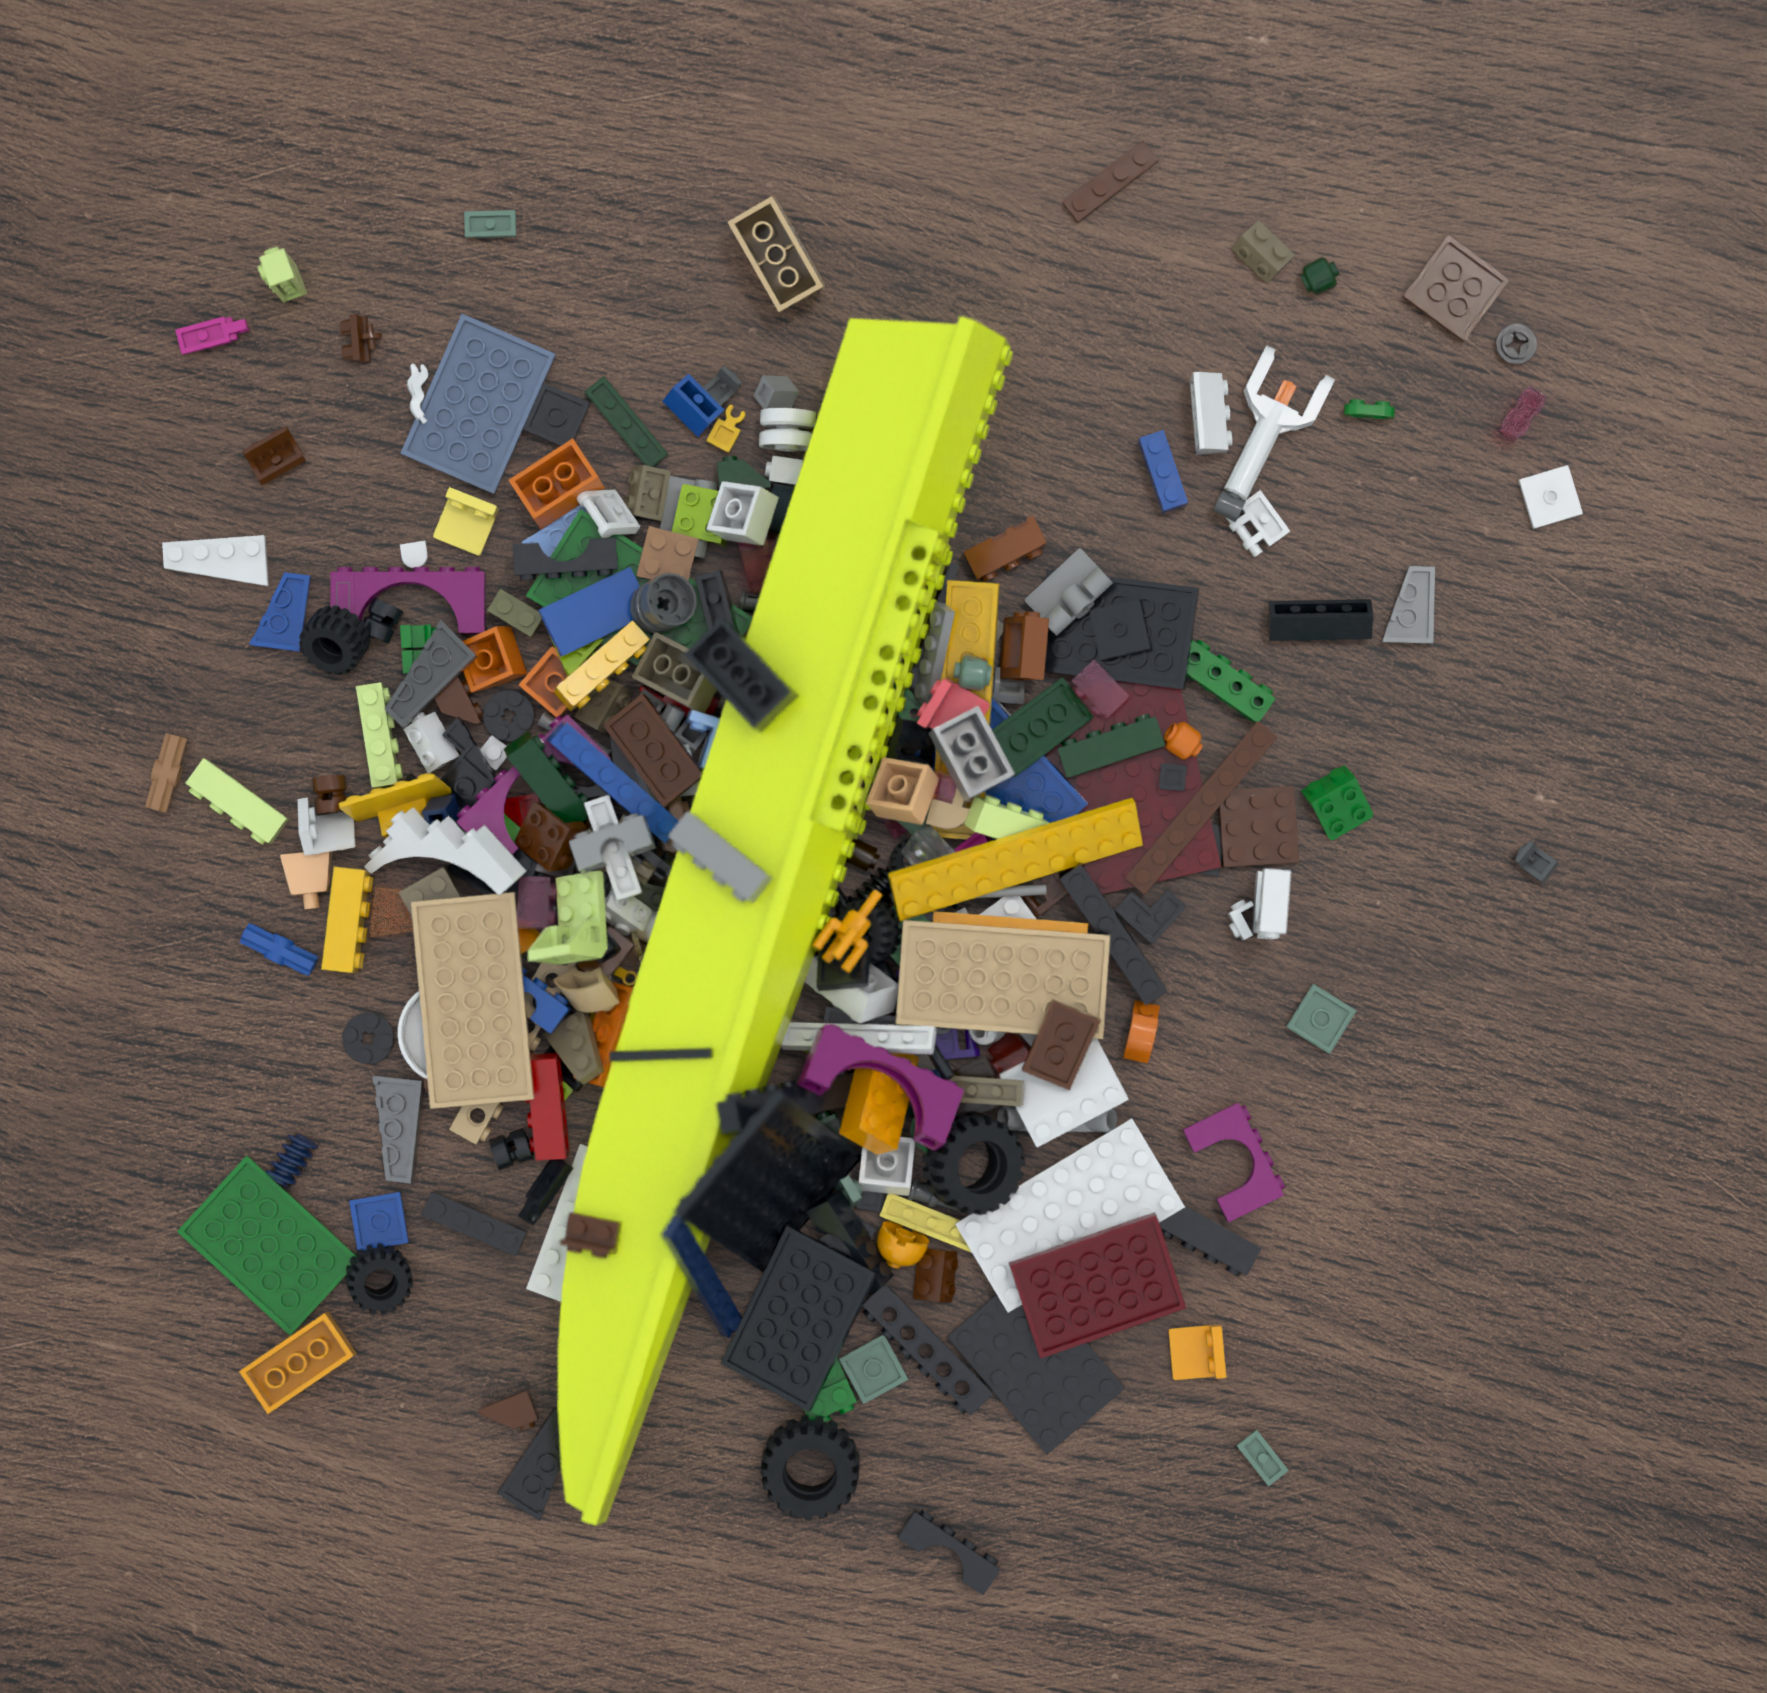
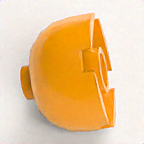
M885 1221L879 1229L877 1236V1248L881 1256L893 1268L915 1265L923 1258L927 1251L928 1237L913 1229L912 1232L902 1229L903 1225L896 1222Z

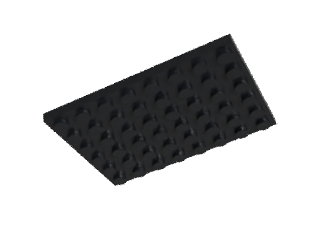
M777 1090L767 1098L762 1109L749 1119L743 1131L732 1139L730 1146L724 1153L714 1160L712 1167L706 1174L699 1177L693 1189L680 1199L674 1212L764 1272L786 1226L790 1225L800 1230L810 1219L806 1211L818 1199L831 1194L835 1190L839 1181L845 1178L861 1160L862 1154Z

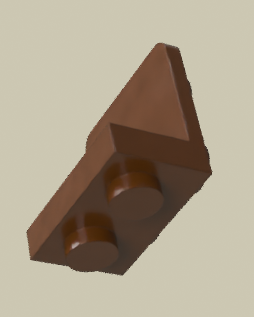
M535 802L531 805L515 838V844L548 872L566 870L574 861L569 841L574 840L575 835L587 831L588 826L582 821L565 823L543 804Z

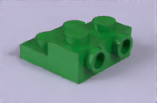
M838 1358L827 1377L812 1411L808 1412L804 1409L806 1416L809 1415V1420H816V1416L824 1417L823 1422L831 1420L830 1414L839 1411L840 1415L854 1409L853 1404L857 1402V1399Z

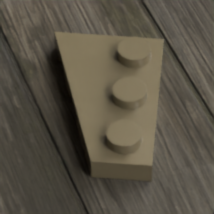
M577 1011L561 1022L554 1033L550 1034L547 1032L544 1034L577 1081L585 1085L604 1072L589 1012Z

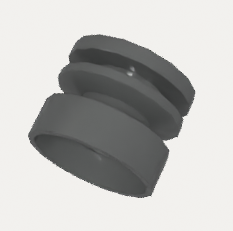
M664 573L640 585L633 592L630 601V612L634 622L642 630L650 634L655 632L663 634L686 623L693 616L697 606L696 594L692 585L684 577L676 573Z

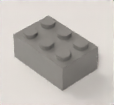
M979 706L951 719L928 733L965 802L1015 775Z

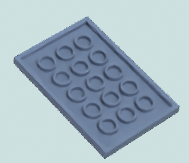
M461 314L420 407L425 414L424 417L427 422L423 424L420 420L415 419L400 454L495 495L523 432L524 424L539 390L545 382L556 354Z

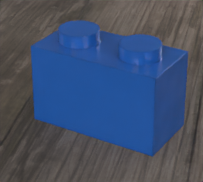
M687 374L662 400L697 437L704 433L724 411L690 374Z

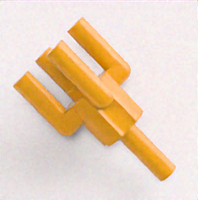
M873 890L859 911H849L842 922L837 918L829 920L812 944L815 949L821 951L835 931L837 934L836 938L822 956L825 962L831 963L834 958L840 960L850 945H853L855 948L841 966L845 972L850 973L868 947V943L861 937L871 925L866 918L882 897L881 893Z

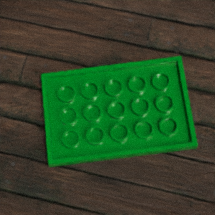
M248 1155L177 1231L290 1336L347 1275L346 1267L347 1265L351 1266L349 1261L351 1257H358L278 1182L270 1178L265 1170Z

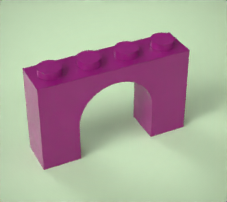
M1238 1102L1182 1129L1194 1153L1220 1140L1234 1139L1244 1144L1252 1156L1253 1167L1247 1181L1241 1186L1215 1198L1227 1222H1231L1284 1196L1282 1189L1285 1188L1279 1174L1274 1176L1270 1168L1274 1163L1268 1151L1263 1153L1259 1145L1263 1141L1256 1128L1252 1130L1248 1123L1251 1116L1246 1106H1240Z

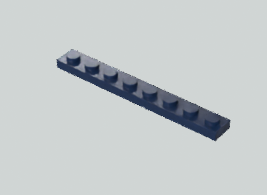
M674 1214L661 1233V1237L719 1333L730 1338L733 1331L737 1330L742 1316L686 1221L677 1214Z

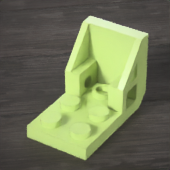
M592 871L585 874L581 873L556 878L558 926L546 927L528 950V961L562 965L602 958L607 950L603 872Z

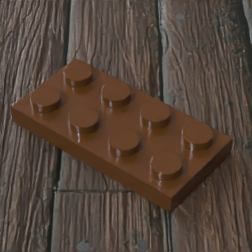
M645 694L638 696L603 725L663 807H667L701 780L703 771Z

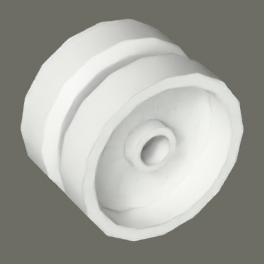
M794 408L762 409L760 424L770 429L760 432L759 447L786 452L807 451L812 433L802 430H809L815 427L816 412Z

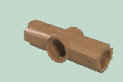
M168 733L165 734L159 759H156L152 769V784L145 807L165 813L168 812L174 787H177L182 773L181 763L188 739Z

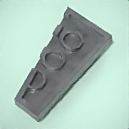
M372 1076L373 1085H375L376 1089L375 1100L379 1113V1132L382 1136L386 1181L411 1184L414 1181L424 1081Z

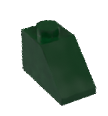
M737 456L722 457L721 462H717L719 488L722 481L759 486L767 491L771 490V483L743 459L738 460Z

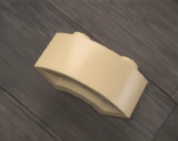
M573 967L553 979L571 1006L578 1011H609L619 1003L615 986L601 968L589 972H581L576 967Z

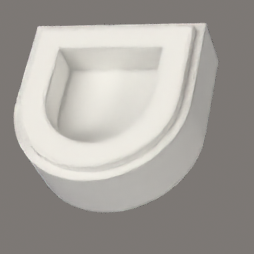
M426 541L400 545L402 560L408 567L414 569V567H423L428 560Z

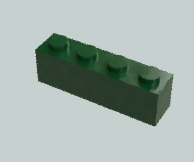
M1149 714L1134 718L1136 723L1126 726L1125 722L1110 726L1111 731L1101 734V731L1097 730L1086 734L1087 739L1077 742L1076 738L1061 742L1062 747L1058 748V752L1067 778L1069 779L1165 747L1156 716L1150 718Z
M526 731L503 748L509 761L552 813L565 823L583 822L589 818L584 803L589 802L588 798L583 792L578 794L575 791V782L568 773L565 775L559 770L561 764L553 754L550 756L546 754L543 750L546 748V745L538 735L533 737L529 731Z

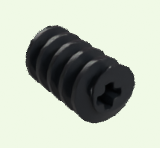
M887 866V870L879 867L877 871L880 877L871 874L869 877L872 884L864 881L862 885L865 891L856 889L855 893L858 898L848 896V901L854 902L867 899L872 891L876 890L882 894L880 900L889 903L890 899L887 893L892 894L888 873L892 871Z

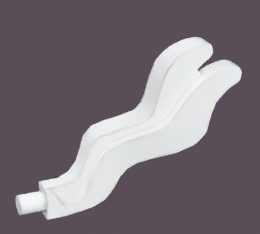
M411 364V377L407 381V388L412 396L409 408L414 417L425 424L427 420L420 408L424 399L421 387L428 379V371L423 364L420 366L421 372L418 371L415 364Z

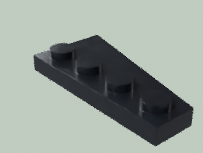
M557 1407L553 1408L497 1491V1494L541 1521L545 1505L551 1494V1489L561 1464Z

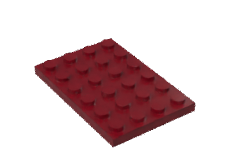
M1155 1212L1008 1263L1040 1359L1186 1309Z

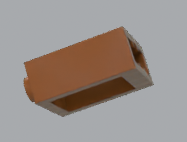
M1028 611L1025 613L1014 612V617H1004L1000 661L1001 679L1022 681L1044 680L1049 618H1041L1040 613Z

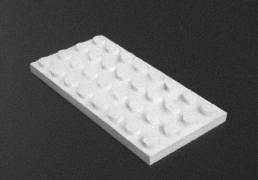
M1131 1118L1020 1184L1016 1194H1010L1011 1200L1006 1205L1000 1203L998 1210L994 1212L987 1210L985 1215L973 1213L958 1221L955 1225L1009 1313L1022 1305L1008 1264L1009 1262L1154 1212L1157 1215L1158 1221L1161 1222L1185 1208Z

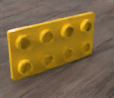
M427 773L409 782H396L394 786L386 789H373L370 791V794L350 796L346 801L339 803V808L356 822L378 816L382 836L386 839L390 836L386 831L393 825L390 820L401 810L406 813L414 807L423 817L422 810L432 797L451 794V788L434 774Z

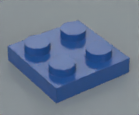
M401 1192L349 1201L357 1251L360 1249L363 1251L367 1250L366 1246L371 1244L373 1248H377V1243L383 1244L384 1247L409 1243Z

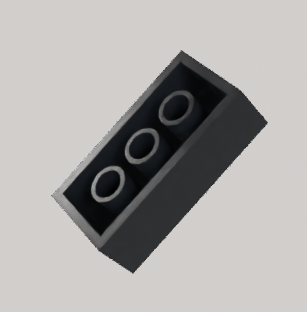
M722 617L685 653V656L742 717L759 732H762L798 697L795 691L733 625Z

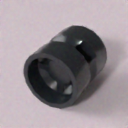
M373 598L368 609L370 616L364 617L363 620L366 624L364 627L369 630V636L389 644L395 632L393 625L399 624L404 611Z
M524 1128L510 1132L507 1138L501 1135L489 1139L491 1151L499 1171L513 1166L515 1161L523 1163L534 1159ZM512 1145H516L517 1148L514 1152H512L510 1147Z

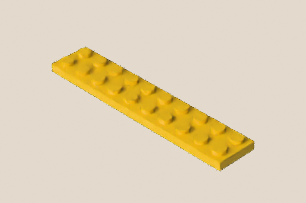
M947 580L946 605L954 610L955 614L941 681L948 677L958 683V678H953L955 663H961L963 656L971 655L986 658L988 665H992L989 686L985 685L981 691L968 690L989 703L990 707L984 717L990 726L1000 584ZM936 749L935 774L939 781L933 798L953 803L957 786ZM986 791L977 796L985 798ZM972 798L971 803H966V807L971 808L974 798ZM931 825L930 837L967 840L976 832L966 825L950 829Z
M1129 798L888 873L897 917L902 921L1069 869L1079 863L1085 864L1142 846L1136 804L1133 798Z

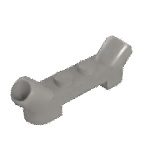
M1002 1105L999 1107L997 1121L1009 1126L1011 1131H1028L1015 1106ZM1112 1108L1068 1132L1108 1133L1116 1127V1111Z

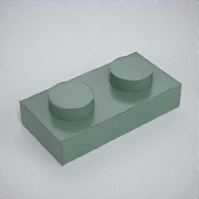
M515 210L464 211L466 239L517 237Z
M849 1175L841 1179L835 1188V1191H841L852 1209L858 1205L862 1198L860 1194L863 1192L859 1183L855 1179L852 1181Z
M1257 1429L1236 1444L1268 1486L1289 1471Z

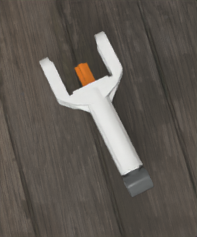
M1267 345L1243 391L1248 406L1253 412L1256 424L1224 487L1225 491H1222L1213 508L1214 512L1234 522L1239 517L1245 505L1243 500H1247L1279 434L1311 426L1335 381L1334 378L1325 375L1324 379L1316 387L1302 416L1298 415L1299 412L1287 407L1297 388L1291 381L1283 380L1274 400L1263 394L1261 396L1258 395L1257 392L1274 360V352L1276 350Z

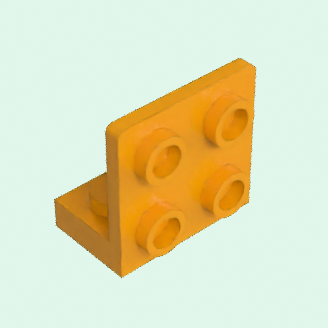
M1220 1324L1169 1329L1172 1375L1174 1380L1206 1377L1226 1378L1223 1335Z

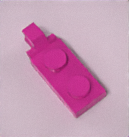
M220 317L179 328L175 331L181 354L187 355L232 343V341L238 340L237 334L249 331V327L245 319L233 322L232 317Z

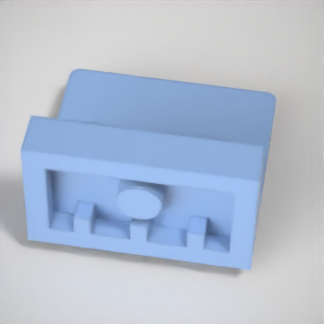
M691 710L688 712L685 723L690 724L689 729L700 733L709 730L698 764L703 771L720 718Z

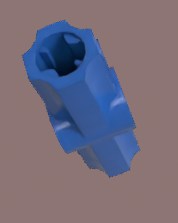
M251 923L245 928L239 942L264 954L265 958L282 966L286 965L307 976H310L319 956L296 946L293 941L276 933L272 934Z

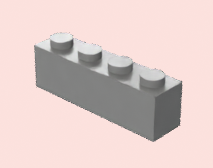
M687 811L668 835L674 841L672 844L674 848L682 854H685L686 851L694 857L692 862L702 870H705L707 867L714 873L712 878L723 887L727 883L734 889L732 894L743 903L745 900L754 903L773 879V877L693 813Z

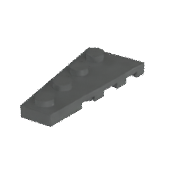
M441 619L434 633L423 646L424 649L410 667V671L404 681L400 683L385 707V710L403 729L477 658Z

